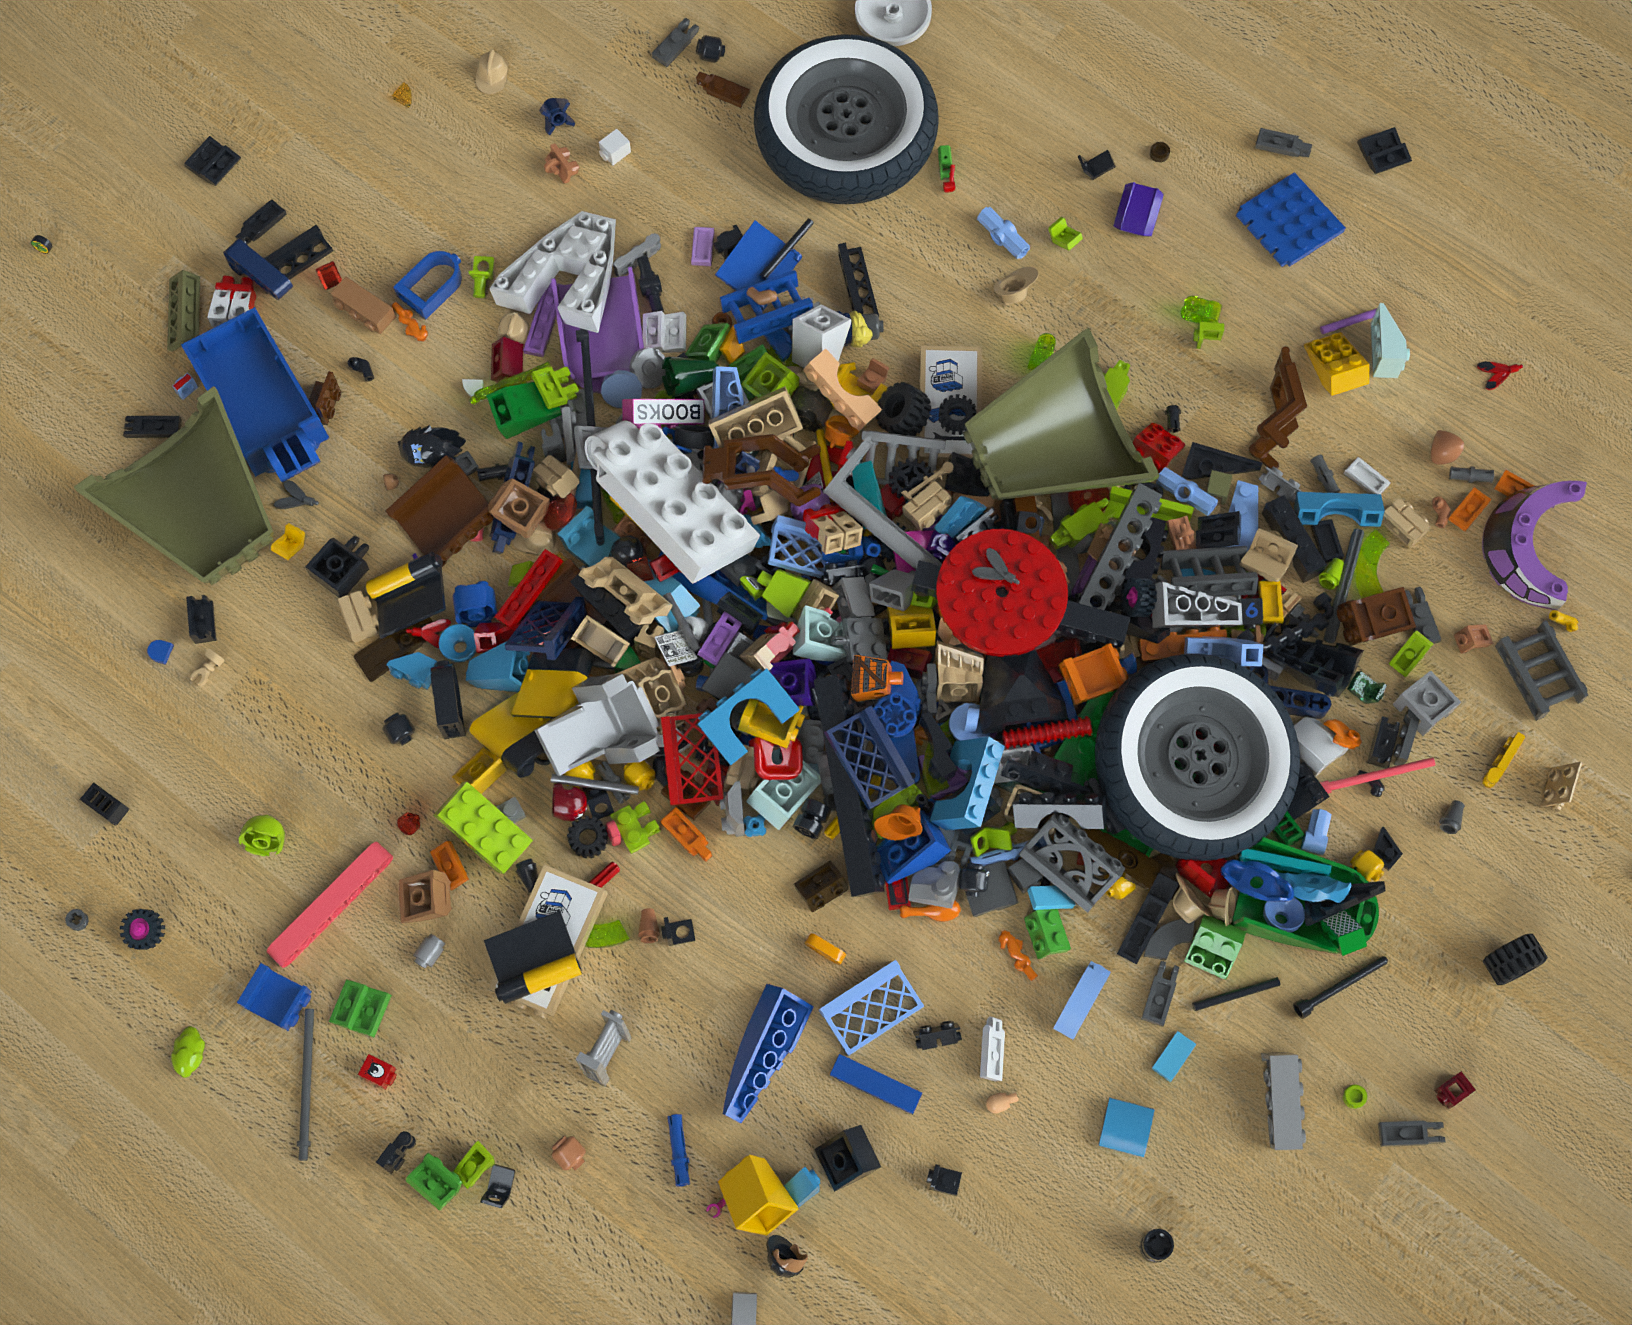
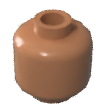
M564 1135L552 1146L553 1152L551 1157L564 1171L571 1168L575 1171L585 1162L583 1156L586 1150L574 1136L566 1137Z

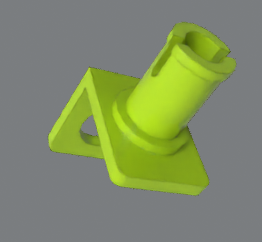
M474 256L473 271H469L468 274L474 279L473 297L486 298V281L493 280V257ZM486 261L489 264V269L487 271H479L478 264Z
M1007 822L1001 828L985 826L970 838L974 856L979 857L989 848L1009 851L1013 849L1011 836L1017 832L1015 824ZM982 837L983 844L982 847L979 849L977 846L978 839Z

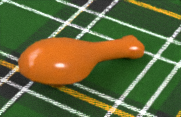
M954 901L952 909L934 905H926L924 907L901 906L900 917L927 916L939 922H946L958 917L961 908L956 901Z

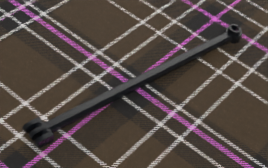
M580 328V330H576V340L581 342L587 426L596 427L589 332ZM590 469L595 538L597 545L602 546L605 543L601 490L600 484L596 481L597 470Z

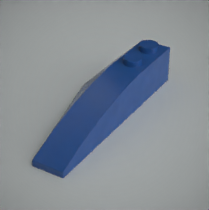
M720 570L693 584L681 572L672 575L685 589L717 605L721 597L731 592L762 614V619L766 620L769 618L767 614L768 602L762 597L755 601L742 585L737 587Z
M766 984L739 1046L722 1114L738 1123L743 1122L758 1101V1094L762 1089L768 1087L770 1084L769 1079L776 1070H780L783 1066V1059L795 1049L814 1006L784 988Z

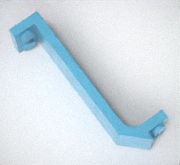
M586 506L558 533L564 548L587 567H591L603 558L608 557L613 542L620 538L603 525L605 543L602 546L597 545L594 531V512L589 506ZM647 557L642 559L638 566L631 571L662 597L670 592L684 618L688 616L697 617L700 604L672 576L659 582ZM671 610L667 616H657L654 618L658 625L664 628V634L678 631L679 625Z

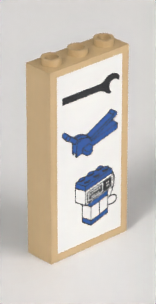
M921 345L920 391L924 392L931 401L929 404L931 405V411H929L931 415L927 419V425L923 426L922 431L919 433V437L946 440L945 450L941 449L940 453H938L936 466H943L945 462H948L952 452L972 459L971 450L973 449L970 443L967 444L964 435H959L958 431L955 432V435H952V430L947 433L945 431L946 427L942 429L938 419L940 404L943 403L945 398L949 400L950 395H953V398H956V394H960L959 398L965 395L967 396L966 400L970 398L972 404L975 403L976 414L982 410V347ZM954 409L949 413L950 417L954 420H962L966 416L965 412L960 409ZM920 447L918 454V463L920 464L922 461H925V467H928L930 452L928 448Z
M544 864L516 928L561 911L579 960L608 892L601 887ZM496 974L489 986V990L494 992L493 997L497 998L495 988H498ZM570 979L515 1000L513 1005L526 1010L527 1006L535 1009L534 1014L545 1019L547 1015L554 1017Z

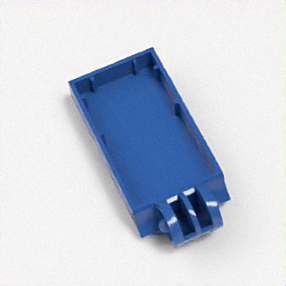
M255 307L181 344L206 390L208 391L213 386L218 390L243 456L255 477L264 472H276L280 481L284 482L321 462L315 451L319 448L320 443L329 439V436Z

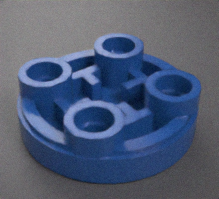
M893 693L882 697L873 708L890 738H900L907 735L916 724L917 713L914 704L900 693Z

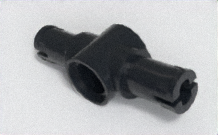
M641 256L637 259L641 274L638 281L642 296L646 297L649 301L652 312H664L660 299L662 286L658 274L655 275V272L652 271L648 256Z

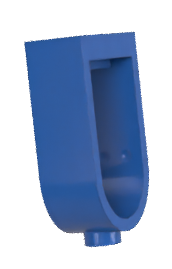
M435 251L426 255L394 286L396 296L426 320L459 288L462 281V274L459 268L461 259L454 253L450 254L444 251ZM448 265L455 269L451 278L426 302L410 290L435 266Z

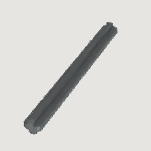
M1354 529L1349 542L1340 582L1332 605L1334 613L1332 618L1328 620L1329 625L1326 627L1323 638L1325 642L1331 644L1336 641L1340 621L1337 617V606L1345 603L1347 600L1364 537L1363 530Z

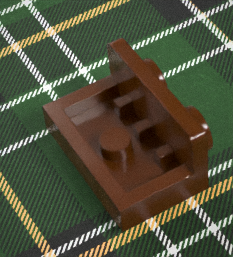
M680 768L681 774L689 779L692 774ZM681 777L683 786L686 781ZM694 777L691 779V782L699 789L704 785L699 784ZM688 783L683 789L684 799L693 798L698 790ZM667 784L661 790V794L670 801ZM706 786L703 792L708 796H712L710 789ZM700 793L697 798H699V797H706V796H704L702 793ZM711 801L675 806L694 821Z

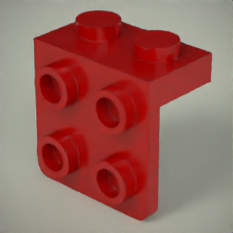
M1156 423L1149 424L1132 442L1136 451L1144 459L1151 456L1158 473L1163 468L1168 467L1170 461L1185 447V443L1179 437L1172 435Z

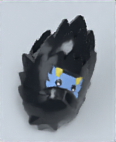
M428 425L422 429L419 427L415 430H409L397 443L401 457L409 464L423 468H433L446 455L456 460L457 458L454 456L462 452L461 447L465 444L466 440L459 436L460 433L456 430L444 427L432 428Z

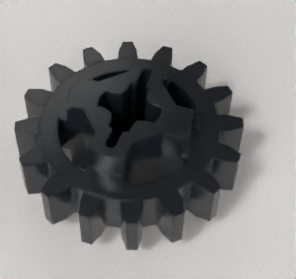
M906 458V463L898 461V467L892 466V472H889L888 483L889 487H891V493H897V499H900L903 496L901 492L904 490L907 492L911 491L924 481L923 478L925 476L929 478L933 475L931 467H925V461L919 464L917 458L913 462H910L909 458ZM920 490L918 493H916V494L913 495L912 497L914 498V497H915L917 494H919L922 490Z

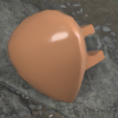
M1438 430L1431 446V461L1436 465L1455 462L1464 450V441L1453 433Z

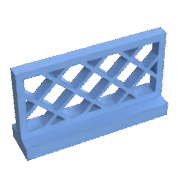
M778 515L771 529L772 539L768 564L821 578L824 573L819 571L815 564L821 561L825 566L828 562L823 561L822 554L817 548L821 546L819 541L811 537L810 534H807L805 522ZM778 534L786 536L789 541L782 544L777 538ZM797 541H804L809 547L802 550ZM791 544L798 552L793 556L786 550V547ZM811 550L818 557V559L812 562L805 554ZM781 551L786 559L784 561L774 559L775 553ZM801 556L807 565L800 566L794 559Z
M894 960L820 1008L819 1012L825 1018L849 1056L923 1008L924 1005L903 974L900 965ZM896 975L903 982L901 991L889 989L890 980ZM887 982L886 988L879 987ZM905 987L907 988L909 993L904 992ZM873 990L885 991L882 1004L870 1001ZM888 992L900 994L898 1007L885 1005ZM868 994L867 1000L861 999ZM903 995L912 997L917 1006L911 1010L901 1008ZM856 1001L866 1003L864 1016L851 1013L853 1003ZM869 1004L882 1007L879 1019L866 1017ZM849 1006L848 1012L842 1011ZM884 1008L897 1010L894 1021L887 1022L882 1020ZM900 1011L906 1012L905 1014L899 1017ZM838 1013L847 1015L845 1028L836 1027L831 1017ZM850 1016L863 1019L860 1032L848 1029ZM866 1020L878 1022L876 1033L872 1035L863 1033ZM881 1023L887 1024L885 1027L880 1029ZM838 1030L844 1031L843 1037ZM847 1032L859 1035L858 1044L851 1049L845 1042ZM862 1035L868 1037V1038H866L865 1040H863V1041L861 1042V1040H862Z

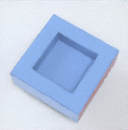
M188 373L178 378L175 384L172 385L176 394L182 400L198 388L193 377Z

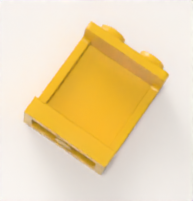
M749 699L742 714L738 730L787 748L790 740L795 741L799 729L796 727L801 728L805 718V715L802 714L804 706L800 705V710L781 724L763 702Z

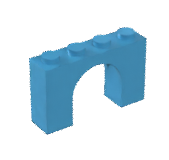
M767 668L764 671L758 669L750 676L752 680L745 685L743 682L733 689L735 694L729 699L725 696L716 703L718 708L713 712L707 710L698 717L700 722L697 725L730 766L748 752L730 727V714L737 703L746 699L759 700L771 710L781 724L800 710Z
M989 736L954 742L950 759L954 765L964 771L971 769V779L965 790L956 798L936 801L930 822L944 830L981 827L1004 751V745Z

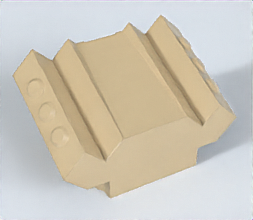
M937 641L935 659L933 661V664H936L937 674L936 702H939V699H942L945 703H971L979 701L983 684L984 658L982 655Z
M657 657L616 673L623 674L626 682L633 681L636 687H642L660 724L656 728L659 734H662L661 717L685 715L683 705H686V702L672 670H666L664 663ZM685 720L675 721L676 727L682 725Z

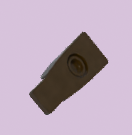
M429 617L387 637L378 638L356 653L354 659L368 680L373 682L388 672L387 663L390 660L413 654L426 641L421 636H412L411 633H406V629H412V627L422 628L432 623V619Z
M1082 829L1094 843L1100 844L1106 853L1122 863L1125 870L1121 877L1146 890H1150L1162 868L1160 863L1106 832H1102L1099 829Z

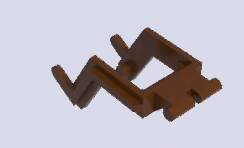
M1286 346L1281 349L1274 367L1276 373L1270 385L1276 411L1257 426L1256 430L1261 437L1249 447L1250 454L1270 469L1273 466L1278 469L1279 463L1269 452L1277 445L1281 448L1288 447L1289 439L1287 437L1299 427L1296 417L1307 408L1295 362L1291 361L1290 349Z
M767 434L723 440V447L712 449L711 446L704 447L702 482L704 484H709L711 480L718 479L724 483L726 490L767 485L799 507L821 494V490L818 487H812L804 492L803 489L797 488L774 470L735 475L736 453L741 451L749 452L768 449L793 467L794 471L802 472L809 466V459L821 452L819 445L814 444L798 452L776 435Z

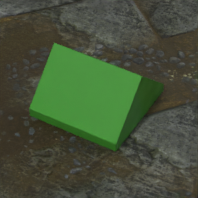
M728 323L703 325L685 353L687 357L717 362L722 355L720 347L730 331V325Z

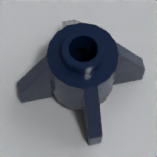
M549 98L539 110L545 116V131L548 135L552 134L555 126H560L564 122L567 125L575 126L574 120L566 113L570 103L565 98Z

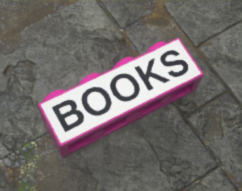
M622 399V421H629L638 429L643 424L648 423L657 425L660 428L661 424H666L667 428H675L679 424H704V399Z

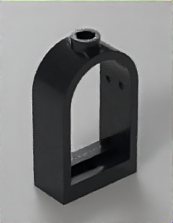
M448 660L438 661L436 663L437 666L431 667L437 727L444 740L466 736L454 664H449Z

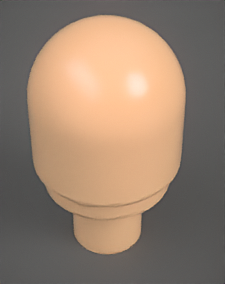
M1000 1092L990 1096L987 1099L986 1106L991 1113H1000L1010 1108V1104L1019 1100L1016 1092L1006 1095L1005 1092Z

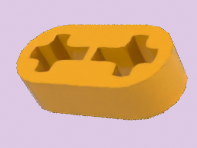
M810 933L805 941L807 947L837 965H841L846 957L842 950L813 933Z

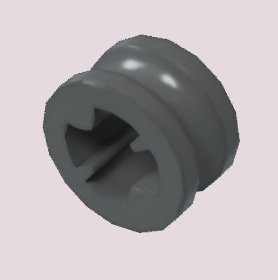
M73 909L66 915L65 921L71 929L81 931L88 925L89 918L83 911ZM78 915L82 920H79L80 923L76 925L72 920H75L74 917Z

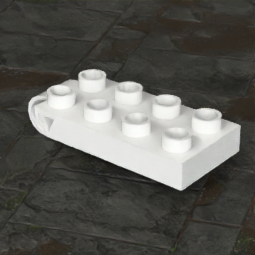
M624 420L586 439L584 446L585 454L592 467L597 470L596 481L692 584L753 551L760 534L725 499L715 485L702 482L703 474L668 439L660 427L648 423L642 425L639 430L633 423Z

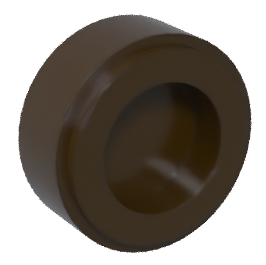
M1156 142L1151 146L1150 157L1153 161L1161 163L1169 158L1170 147L1166 143Z

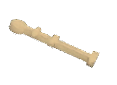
M945 462L941 470H934V474L931 477L925 476L921 484L909 492L904 490L901 494L910 501L913 495L927 485H930L937 478L943 480L942 475L944 473H951L953 471V464Z

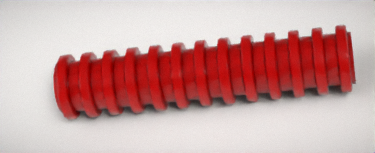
M1085 716V719L1078 717V720L1072 718L1071 721L1066 719L1062 723L1061 721H1058L1056 724L1051 722L1050 725L1044 723V726L1037 724V727L1031 725L1030 728L1025 726L1021 730L1020 728H1017L1015 731L1010 729L1009 732L1003 730L1004 748L1009 750V747L1015 749L1016 746L1023 747L1025 744L1030 746L1031 743L1036 745L1037 742L1043 744V741H1047V743H1050V740L1056 742L1057 739L1062 741L1066 737L1067 739H1071L1072 736L1077 738L1078 735L1084 737V734L1091 736L1092 726L1090 718Z

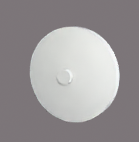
M856 0L855 19L861 32L867 37L884 41L893 46H901L915 41L927 30L931 21V0Z

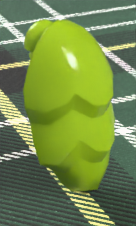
M189 1026L182 1031L180 1036L175 1039L174 1051L171 1054L172 1066L175 1072L183 1078L189 1077L199 1067L203 1059L205 1042L195 1027Z

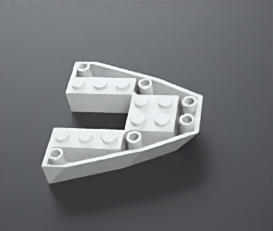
M581 211L545 235L498 275L489 288L496 305L530 314L552 282L551 279L555 278L559 270L579 275L557 308L564 324L598 333L611 281L616 219Z

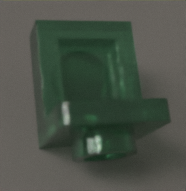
M1357 671L1347 690L1363 703L1369 704L1377 703L1383 698L1387 685L1384 682L1376 683L1364 672Z

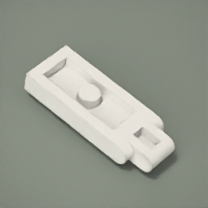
M988 1017L986 1025L983 1027L980 1078L992 1081H1002L1005 1031L1002 1029L1001 1019Z

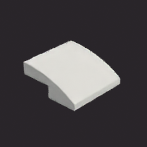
M662 311L643 314L644 348L657 349L661 353L686 351V314L684 312L664 314Z

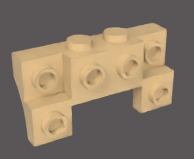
M605 557L591 567L582 568L579 576L585 580L586 585L592 588L604 587L615 598L623 602L627 606L624 612L630 616V620L635 624H651L655 617L667 616L673 606L613 557Z

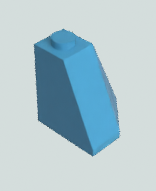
M506 642L469 660L465 681L476 688L517 693L520 691L529 665L527 655L530 653L506 650Z

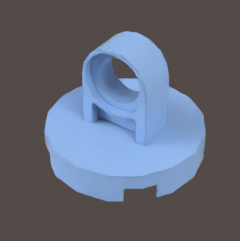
M965 703L958 706L952 712L949 719V732L956 741L990 736V733L982 734L979 720L980 705Z

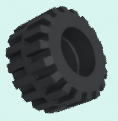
M897 382L893 387H888L887 391L883 392L882 398L878 400V406L882 411L876 416L877 423L889 433L916 436V433H920L923 426L927 425V419L931 415L929 414V411H931V405H929L931 401L924 392L909 383Z
M1531 933L1522 935L1491 952L1484 958L1483 963L1497 985H1505L1545 963L1548 957L1534 934Z

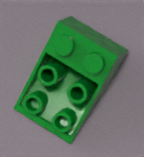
M535 382L504 387L486 395L497 428L506 439L562 415L560 406L551 409L547 408Z

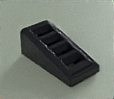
M94 782L79 799L115 826L118 825L129 811L127 806ZM98 791H99L100 793H99L98 796L94 799V801L91 803L90 801L94 798V796H95V795L98 793Z

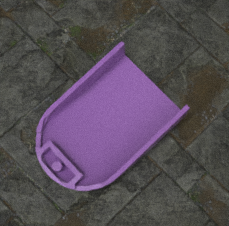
M628 267V276L611 278L599 332L596 333L588 330L593 393L601 394L602 381L608 374L610 375L617 370L630 372L629 365L632 356L636 351L644 348L638 296L632 267ZM553 278L551 281L563 363L565 367H568L571 373L569 376L584 389L581 342L576 340V330H580V328L564 324L557 308L573 284L558 286L556 279Z

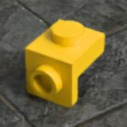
M288 523L285 525V534L271 544V551L289 560L304 547L305 532Z

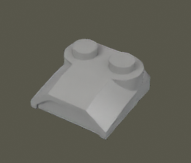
M737 781L729 792H724V800H720V808L725 810V817L721 818L722 831H727V835L734 834L736 837L745 836L741 785L740 781Z
M945 861L940 865L934 864L914 873L910 885L909 901L952 909L959 889L962 868H959L956 862Z

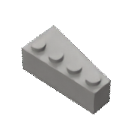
M1290 1052L1261 1053L1262 1061L1267 1062V1068L1263 1072V1079L1266 1086L1269 1087L1265 1099L1267 1109L1271 1110L1272 1114L1267 1117L1270 1148L1274 1150L1303 1149V1143L1306 1142V1133L1302 1129L1301 1120H1304L1305 1112L1304 1107L1300 1105V1096H1303V1084L1299 1082V1073H1302V1061L1298 1059L1297 1054Z

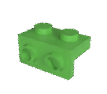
M1058 909L1036 910L1024 918L1037 959H1043L1051 954L1064 953L1071 949Z
M429 1153L424 1156L423 1162L406 1178V1182L439 1211L459 1193L462 1184L455 1172L449 1171L443 1166L439 1158L433 1157Z

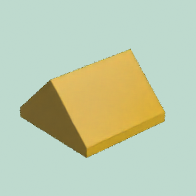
M483 747L452 778L459 785L462 782H468L482 794L507 770L503 761L498 756Z

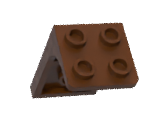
M1404 587L1358 600H1349L1337 606V617L1343 624V636L1345 641L1349 643V646L1416 628Z

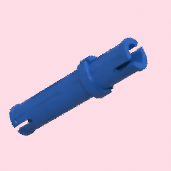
M674 1114L667 1117L673 1158L671 1166H674L676 1187L690 1185L688 1164L690 1162L685 1149L682 1115Z

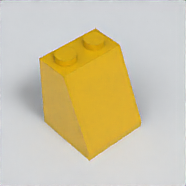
M749 1154L733 1169L727 1171L725 1176L718 1181L736 1229L767 1236L799 1210L797 1204L765 1158Z

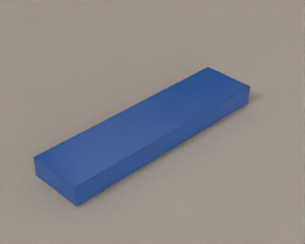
M839 1054L830 1073L831 1077L912 1115L922 1096V1092Z

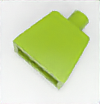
M781 569L777 570L774 576L762 571L757 579V582L767 587L762 596L787 618L792 617L812 583L807 579Z

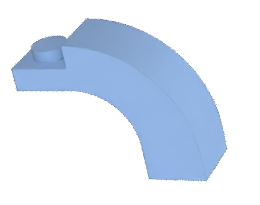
M1185 637L1184 654H1207L1228 659L1241 666H1262L1263 644L1250 640L1226 637Z
M1091 961L1053 1029L1073 1040L1111 972Z

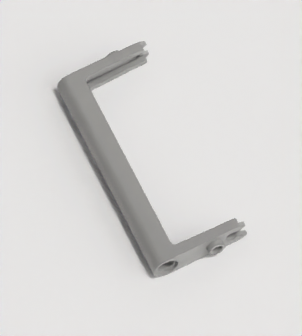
M867 436L857 450L853 448L846 456L848 461L823 492L915 570L919 560L942 566V563L846 483L848 476L874 444L870 441L873 437Z

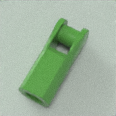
M942 145L937 149L940 180L949 178L950 166L952 164L951 147L949 145Z

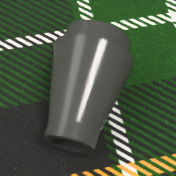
M1452 801L1450 807L1440 819V829L1445 833L1456 834L1457 831L1461 830L1465 807L1462 802Z

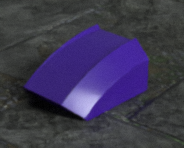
M1135 182L1125 184L1113 226L1133 234L1152 236L1164 194L1158 188L1136 184Z
M810 659L771 663L773 667L769 672L797 706L815 704L810 688L815 686L814 680L817 677L815 666Z

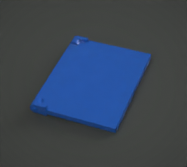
M755 220L716 272L715 276L735 291L792 271L802 259V255L795 249H792L766 280L762 279L760 273L786 243ZM768 304L760 305L762 311L768 306Z

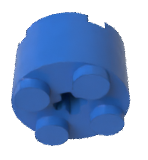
M479 581L476 584L458 585L455 587L452 598L455 620L458 624L467 623L469 627L473 628L477 627L479 623H492L491 619L496 616L498 609L495 590L489 586L488 582Z

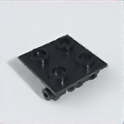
M1305 762L1300 764L1297 788L1287 810L1294 820L1330 797Z

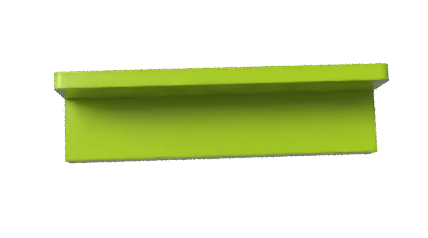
M1113 486L1105 512L1115 508L1117 513L1111 518L1118 520L1132 491ZM1160 498L1159 502L1162 504L1156 514L1153 513L1151 516L1165 521L1188 516L1190 522L1194 507ZM1137 506V512L1145 515L1144 509Z

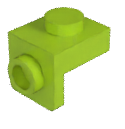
M1060 217L1048 228L1052 242L1068 251L1083 239L1081 232L1068 227L1063 217Z
M1216 321L1200 322L1198 329H1194L1193 333L1196 349H1201L1203 339L1221 340L1224 333V323Z

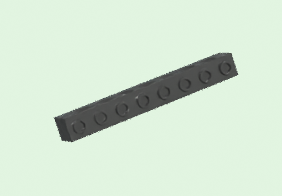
M1141 483L1134 487L1076 603L1093 607L1090 604V598H1094L1098 601V609L1104 610L1106 605H1111L1115 598L1113 594L1115 588H1119L1125 576L1122 574L1125 568L1129 569L1134 560L1131 557L1134 550L1137 551L1143 542V539H1141L1143 532H1147L1152 524L1150 520L1152 514H1156L1162 504L1159 502L1162 496L1160 493ZM1137 506L1144 509L1145 515L1137 512ZM1128 524L1135 527V533L1129 532ZM1118 543H1123L1126 546V552L1118 548ZM1109 561L1116 563L1117 570H1112L1109 567ZM1100 580H1105L1107 582V589H1103L1100 586ZM1062 632L1060 633L1061 636L1076 642L1082 647L1087 643H1092L1085 641L1083 637H1069Z

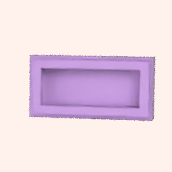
M694 227L691 265L712 266L714 228Z

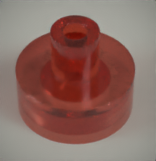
M405 812L397 820L398 828L405 835H413L420 829L419 815Z

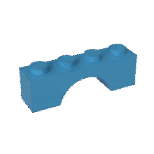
M1297 492L1294 503V512L1302 525H1318L1323 517L1340 514L1352 518L1359 526L1381 527L1385 512L1381 494Z

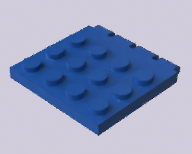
M1295 172L1241 205L1239 212L1236 214V217L1244 226L1250 224L1247 229L1257 240L1263 237L1260 243L1270 254L1276 252L1273 258L1281 267L1286 264L1289 267L1342 234L1346 229Z

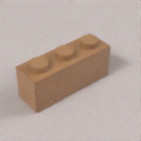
M347 276L330 293L333 305L337 309L345 310L353 320L363 322L364 326L371 332L376 331L381 335L396 318L391 306Z

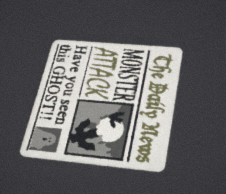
M682 630L655 637L668 666L697 659Z

